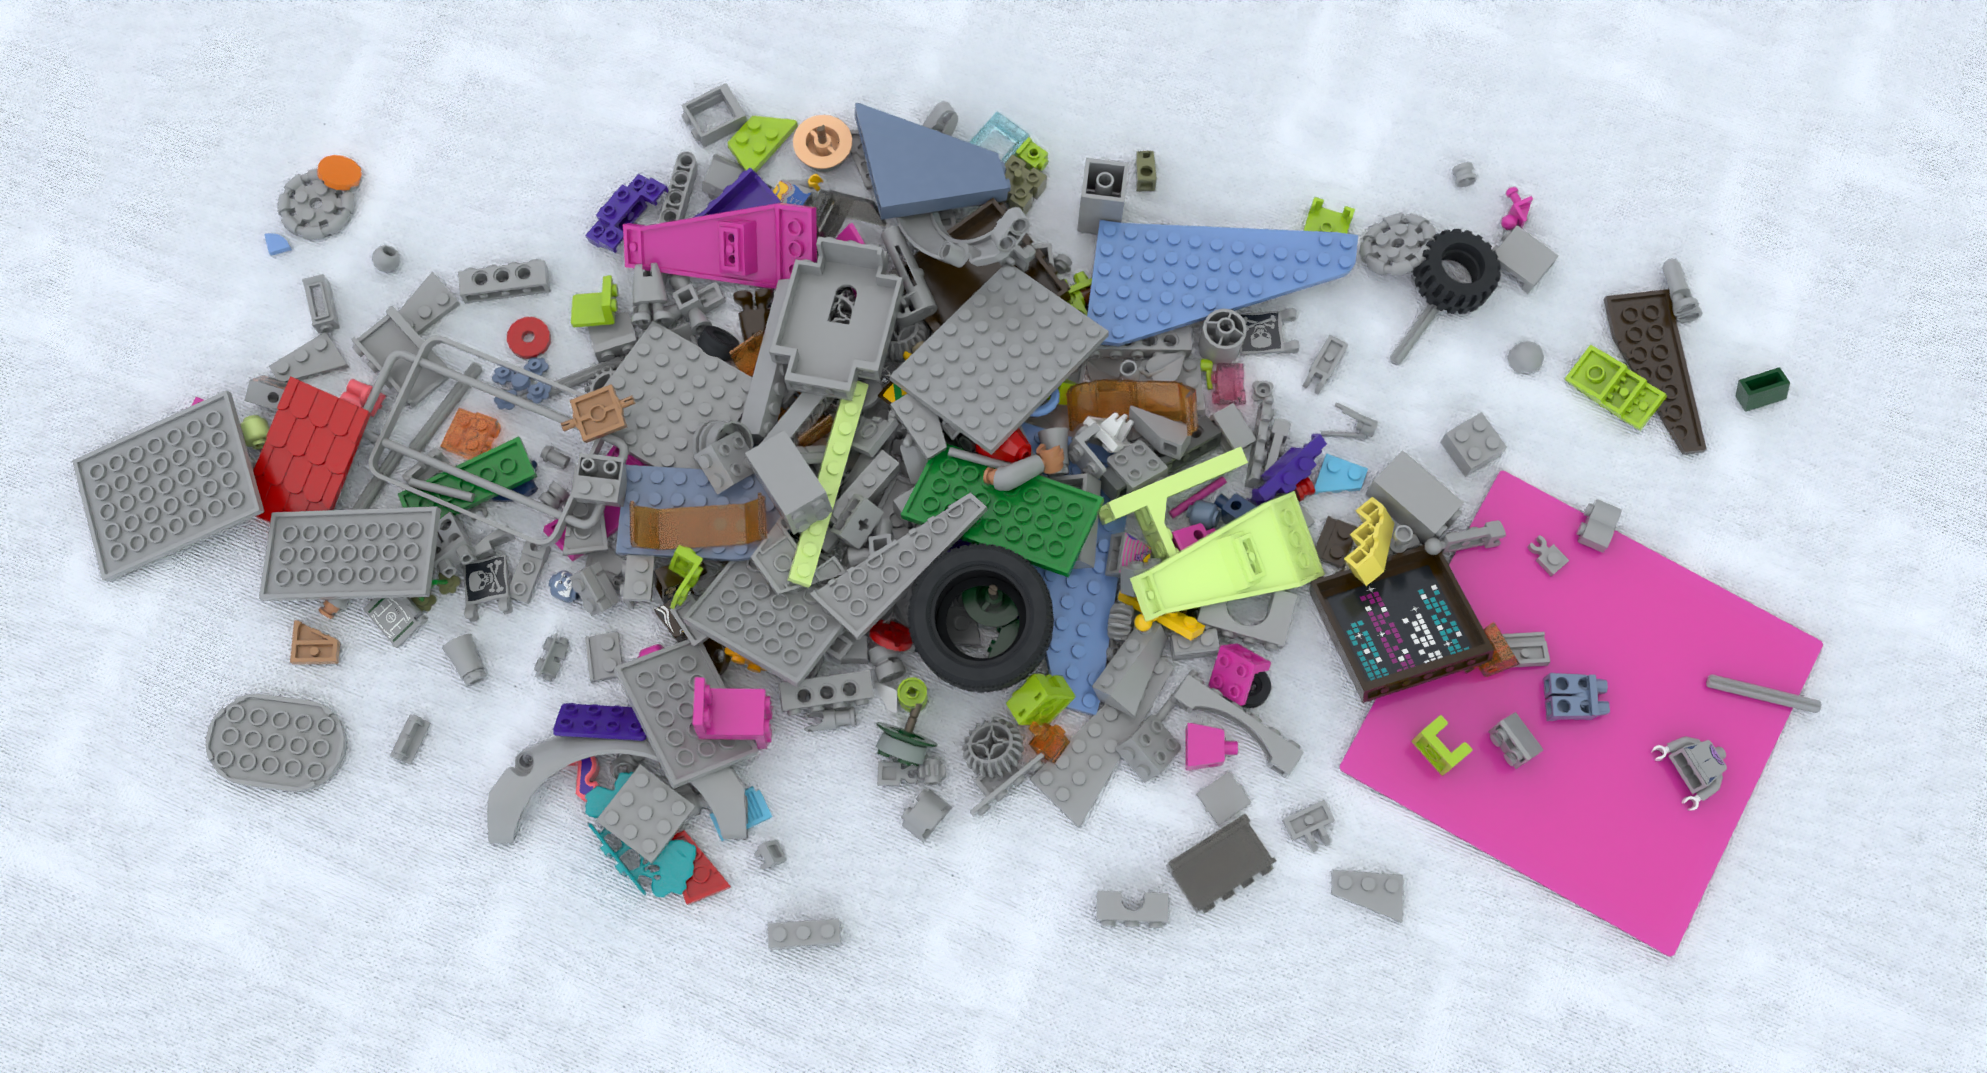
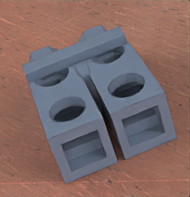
M1550 673L1543 678L1545 698H1549L1545 701L1547 721L1563 719L1593 720L1597 716L1607 715L1610 712L1608 701H1598V694L1607 693V680L1596 679V675Z

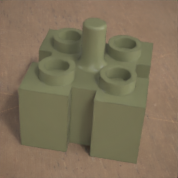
M1012 154L1005 163L1006 173L1004 174L1005 178L1010 181L1011 191L1007 194V201L1001 202L1003 204L1004 202L1008 203L1009 209L1019 207L1026 215L1032 207L1033 198L1037 200L1046 189L1047 175L1034 167L1029 171L1026 169V162Z

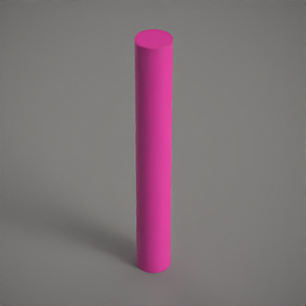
M1223 476L1219 477L1170 510L1168 513L1171 518L1174 519L1186 511L1189 505H1193L1197 500L1204 499L1227 483L1226 479Z

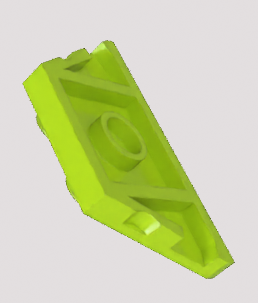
M752 115L727 142L728 149L736 156L740 166H743L745 170L752 168L757 173L798 127V122L792 119Z

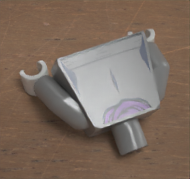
M1686 736L1667 743L1668 746L1666 747L1655 746L1651 752L1655 750L1662 752V756L1655 758V761L1663 760L1666 754L1671 752L1669 758L1691 793H1697L1694 797L1683 798L1682 804L1689 799L1693 802V806L1688 811L1697 809L1699 801H1705L1720 789L1723 779L1722 773L1727 769L1723 761L1726 758V752L1722 747H1714L1709 740L1701 742L1699 739Z

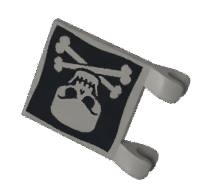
M1295 308L1282 311L1240 314L1245 320L1247 327L1246 337L1241 347V355L1299 352L1300 345L1298 340L1283 341L1282 321H1295L1297 315Z
M505 554L463 564L466 602L464 616L466 619H469L470 622L479 620L476 605L499 600L498 609L503 611L504 614L513 612L509 592L507 556Z

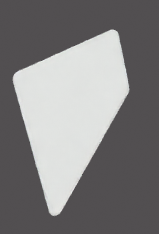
M874 681L887 710L897 713V690Z

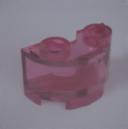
M1218 363L1216 371L1211 372V383L1215 384V391L1212 393V403L1218 404V406H1228L1232 403L1235 406H1245L1246 395L1243 386L1244 364Z

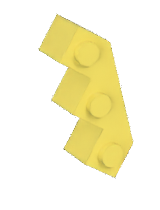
M1373 497L1355 510L1363 524L1350 534L1357 548L1344 558L1354 576L1366 586L1385 570L1395 524L1386 508Z

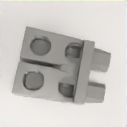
M451 512L439 521L434 568L447 578L452 577L456 573L455 566L459 563L469 564L473 561V553L476 551L464 530L463 523ZM451 521V526L445 530L443 528L444 524Z

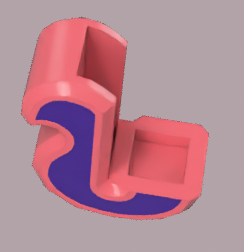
M595 756L568 765L578 766L576 794L585 802H587L585 795L595 787L600 786L597 781H594L599 775L600 770L598 759Z

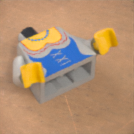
M813 174L809 179L787 181L782 179L775 188L769 184L767 185L782 203L811 206L815 200L813 190L811 189L819 191L820 186L818 183H823V179L818 174Z

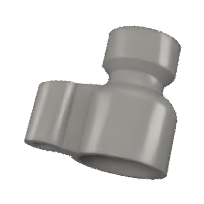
M688 783L674 788L677 793L696 806L689 817L698 815L702 808H710L702 794L696 795Z

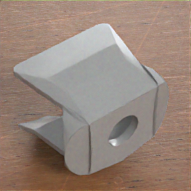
M895 439L892 450L893 454H900L902 456V461L899 462L900 472L905 478H909L910 483L916 484L928 461L914 441L910 447L906 448L903 446L904 439Z

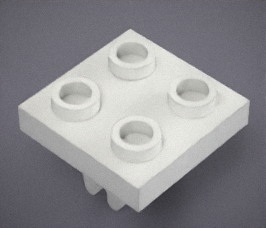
M1113 413L1107 419L1088 416L1083 424L1091 426L1096 422L1101 429L1094 438H1099L1103 442L1102 447L1106 451L1117 453L1132 444L1126 436L1134 421L1129 420L1126 423L1127 414H1123L1118 418L1119 414Z

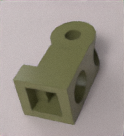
M1136 151V192L1155 191L1157 177L1154 151Z

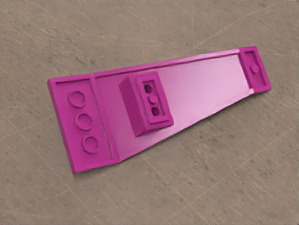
M775 203L651 225L623 224L625 267L634 269L635 264H642L643 270L651 271V263H657L661 273L776 289L778 280L790 279L795 259H808L817 263L816 207Z

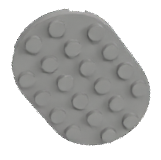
M266 694L244 695L234 699L235 701L225 708H221L208 727L205 746L209 761H211L220 776L232 783L243 786L287 792H304L324 784L336 773L346 751V734L339 718L324 705L310 700Z

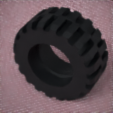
M1447 229L1433 236L1435 242L1430 240L1426 244V246L1430 247V250H1424L1422 257L1427 259L1413 269V276L1416 277L1414 279L1415 286L1420 288L1418 292L1422 297H1426L1428 304L1437 306L1436 309L1440 311L1447 310L1449 314L1458 312L1461 315L1466 314L1468 311L1473 312L1477 310L1494 292L1501 278L1500 261H1497L1498 255L1496 251H1492V245L1489 242H1484L1482 236L1478 234L1475 236L1469 230L1462 232L1461 229H1453L1452 231ZM1452 260L1463 265L1469 272L1472 283H1461L1452 279L1445 272L1442 261Z

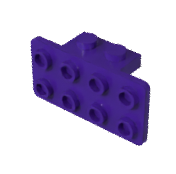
M564 703L560 707L553 728L555 736L643 741L647 738L632 707Z

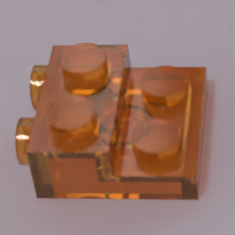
M458 408L440 447L443 450L472 459L492 449L491 444L494 438L496 439L499 436L501 425L497 419L479 412L475 414Z

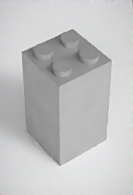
M1086 158L1077 227L1078 232L1098 234L1100 220L1121 223L1129 163Z
M785 430L745 453L754 475L793 535L807 530L811 524L818 520H824L833 512L826 491Z
M1403 450L1373 480L1365 494L1369 498L1373 497L1386 508L1390 517L1397 523L1409 526L1422 544H1425L1429 538L1439 539L1446 529H1449L1460 516L1462 511L1459 509L1464 504Z

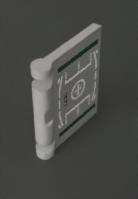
M410 597L374 598L363 608L395 648H399L418 628L428 621L425 615L420 617L418 621L416 620V617L422 611Z

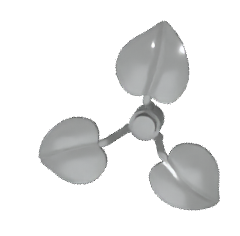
M1178 353L1154 356L1146 363L1147 373L1142 367L1138 368L1137 364L1132 360L1122 363L1120 359L1112 360L1109 357H1103L1096 360L1088 359L1087 371L1092 383L1102 390L1114 388L1117 380L1122 381L1123 379L1129 385L1133 406L1137 407L1133 384L1139 381L1140 374L1147 378L1152 377L1157 385H1170L1179 378L1185 358L1183 354ZM1129 408L1122 410L1118 416L1119 418L1123 414H1127L1126 423L1129 421ZM1131 427L1126 436L1129 441L1143 437L1134 427Z

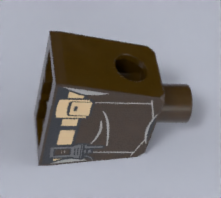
M702 562L700 567H702L703 570L700 576L707 574L706 567ZM670 564L654 570V586L663 604L673 600L677 589L685 579L668 569Z

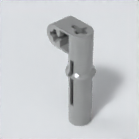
M891 226L881 233V238L899 277L903 278L907 294L902 296L896 321L899 325L907 327L931 316L938 308L924 279V271L919 268L904 234L899 226ZM902 253L917 283L916 286H913V283L899 256ZM913 305L915 309L912 312L909 308V306Z

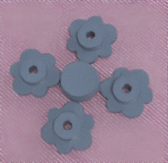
M533 357L528 360V364L524 365V369L542 376L543 372L549 369V365L545 362L544 358L538 359ZM502 366L494 370L493 382L500 383V385H505L507 382L512 384L513 389L504 391L517 396V391L528 388L527 398L536 404L541 403L543 399L549 398L548 393L551 392V386L541 382L530 385L531 379L519 373L515 374L516 372ZM498 397L494 398V402L500 410L504 408L512 410L515 407V404Z

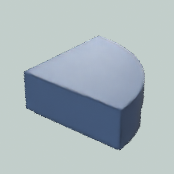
M274 233L264 234L268 252L271 256L292 250L287 240L281 235Z

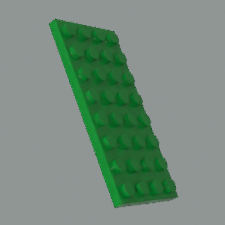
M946 444V450L928 460L901 512L902 519L922 525L930 517L937 516L948 509V506L971 493L988 510L960 538L961 540L977 545L984 543L986 545L993 544L996 547H1005L1014 551L1015 554L1018 553L1023 556V559H1027L1031 565L1069 578L1104 503V497L1040 475L1012 490L998 491L994 485L986 484L983 480L984 472L989 466L948 456L950 447L961 449Z

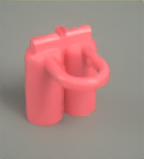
M351 379L346 387V392H343L340 398L363 408L373 387ZM381 392L372 409L371 417H374L378 409H381V404L386 398V395Z

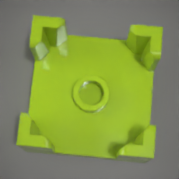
M1314 197L1303 231L1347 234L1355 209L1345 206L1343 212L1339 213L1323 208L1324 200Z
M1442 715L1430 723L1411 741L1441 776L1445 775L1473 751L1464 742L1451 753L1437 738L1438 732L1448 725V722Z

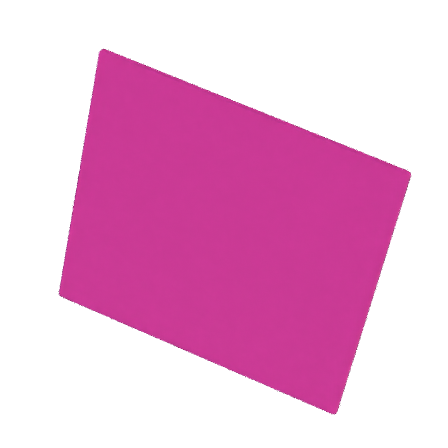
M1502 470L1498 473L1469 528H1481L1487 522L1499 520L1504 527L1506 536L1499 539L1501 545L1485 548L1482 545L1457 550L1449 566L1488 639L1492 643H1494L1491 638L1492 636L1498 642V635L1496 633L1499 631L1502 634L1545 632L1544 638L1547 642L1550 658L1549 665L1505 669L1500 665L1497 669H1493L1486 675L1480 666H1476L1468 673L1463 670L1377 698L1339 765V769L1639 941L1671 957L1675 954L1793 709L1792 707L1707 687V677L1713 674L1800 695L1823 647V643L1821 640L1614 530L1608 548L1603 553L1579 543V535L1576 533L1581 522L1585 523L1587 516L1584 513ZM1539 535L1545 538L1548 548L1554 544L1569 560L1552 577L1535 561L1539 555L1530 552L1527 547L1531 542L1536 547H1540V544L1536 541ZM1493 653V662H1495L1498 660V658L1495 655V653ZM1485 663L1488 665H1484V670L1490 667L1489 663ZM1550 673L1596 675V679L1607 680V693L1598 694V701H1608L1610 712L1607 715L1597 716L1593 720L1563 719L1547 721L1545 701L1549 698H1545L1543 678ZM1515 712L1544 749L1517 769L1507 763L1504 758V752L1500 747L1493 744L1488 732L1500 721ZM1440 715L1445 718L1448 725L1438 732L1436 736L1452 753L1462 743L1466 742L1473 750L1443 776L1411 742ZM1684 736L1699 739L1701 742L1709 740L1714 747H1722L1726 752V758L1723 761L1727 766V769L1722 773L1723 779L1720 789L1705 801H1699L1697 809L1689 811L1688 809L1693 806L1692 800L1689 799L1683 804L1681 802L1683 798L1694 797L1697 793H1691L1669 758L1671 752L1667 753L1661 761H1655V758L1662 756L1661 751L1655 750L1651 752L1655 746L1666 747L1668 746L1667 743Z

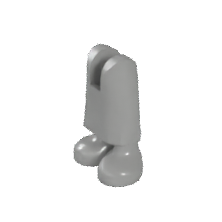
M1673 258L1666 260L1663 264V272L1667 279L1676 320L1679 322H1692L1699 319L1703 313L1701 308L1698 307V300L1691 295L1680 262Z
M651 263L650 274L652 276L643 277L642 264H635L633 306H638V312L631 317L633 325L648 326L651 324L648 307L650 302L653 305V322L661 325L673 321L672 313L663 308V304H666L668 301L663 278L657 263Z

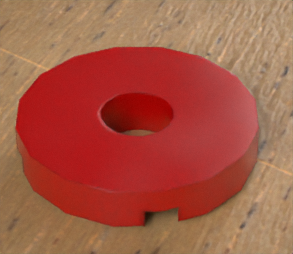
M524 317L516 320L510 326L507 332V343L516 356L523 359L537 358L538 355L547 351L551 344V334L547 325L542 320L535 317ZM527 334L535 335L531 342L523 341Z

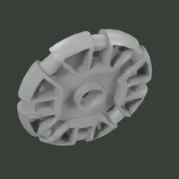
M317 169L307 170L308 173L303 175L297 174L285 184V190L278 198L277 209L278 214L282 216L281 222L287 230L296 236L302 235L304 239L315 240L323 239L331 233L334 235L349 222L350 214L354 212L355 197L354 193L351 192V188L350 190L343 191L327 187L324 181L318 178ZM312 180L313 185L306 187L305 183ZM292 194H295V200L291 199ZM315 202H322L321 207L317 209L312 208ZM337 209L342 211L340 214L335 215ZM293 212H296V213H297V215H294V216H292V215H290V214L293 213ZM305 222H306V223H309L308 226L303 227L304 224H305Z
M1393 214L1383 218L1384 221L1381 223L1373 224L1363 237L1364 242L1360 244V256L1363 263L1367 264L1368 269L1380 275L1392 274V276H1399L1414 271L1415 267L1427 259L1422 257L1424 250H1430V247L1426 246L1427 242L1430 240L1435 242L1433 238L1436 234L1433 225H1429L1430 223L1426 218L1417 214ZM1397 244H1403V246L1399 248L1395 247Z

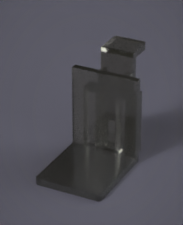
M820 189L812 207H816L817 239L818 237L836 238L846 217L885 227L887 224L885 219H880L878 207L873 200L833 190L828 192Z

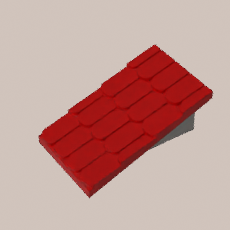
M290 376L277 406L276 415L267 433L266 442L253 470L264 508V513L255 517L269 524L272 512L334 510L371 415L368 410Z

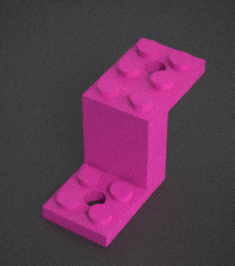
M695 677L693 726L698 738L756 740L758 749H767V742H772L770 720L773 719V706L770 696L766 695L765 689L710 688V685L706 683L705 677Z

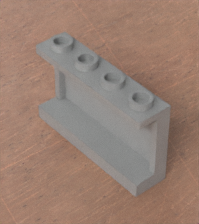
M393 306L386 310V316L357 339L353 337L351 339L355 344L352 347L360 357L366 356L369 360L366 364L375 374L381 371L386 358L393 351L405 350L417 355L421 345L424 343V340ZM431 349L426 359L447 367ZM404 359L396 360L385 385L389 389L394 388L399 393L413 363ZM422 367L405 405L409 404L414 408L447 381L449 377Z

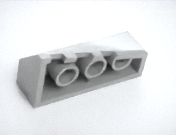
M882 449L873 458L861 453L834 504L828 526L832 528L854 494L863 496L873 503L900 472V463Z
M1153 622L1152 627L1144 632L1139 631L1136 627L1092 686L1101 702L1136 718L1138 714L1137 708L1140 701L1144 699L1148 682H1151L1154 675L1153 669L1155 664H1158L1168 640L1160 624Z

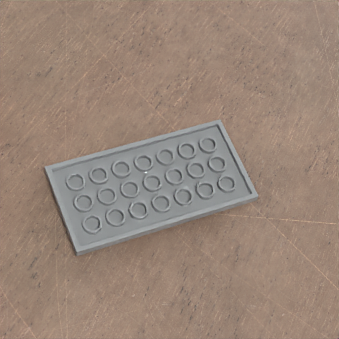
M438 507L272 512L259 599L262 601L430 597L441 509Z

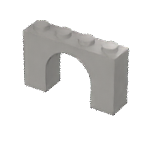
M1287 591L1273 592L1264 620L1255 626H1244L1234 621L1228 613L1226 602L1198 607L1195 619L1205 625L1204 631L1216 628L1217 632H1221L1222 637L1234 639L1235 636L1242 638V642L1255 645L1259 643L1263 644L1267 650L1277 651L1285 647L1298 595Z

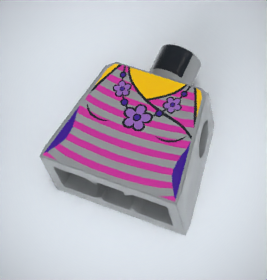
M1128 532L1111 534L1105 575L1121 578L1120 566L1129 565L1131 561L1148 562V559L1151 558V546Z

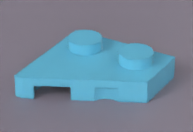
M1326 453L1314 486L1316 492L1314 495L1321 492L1360 491L1368 468Z

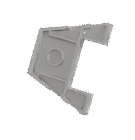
M782 516L750 558L777 595L804 587L787 581L797 544L787 532L789 527ZM833 556L816 568L811 585L839 577L846 573L836 557Z

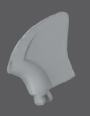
M607 541L608 551L589 553L586 566L599 561L614 590H620L623 581L619 577L622 574V564L626 560L617 556Z

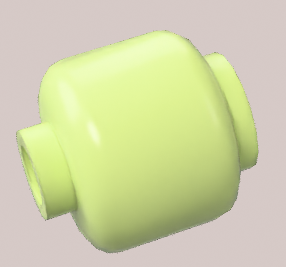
M258 415L248 416L240 424L247 447H253L256 450L262 449L270 429L268 421Z

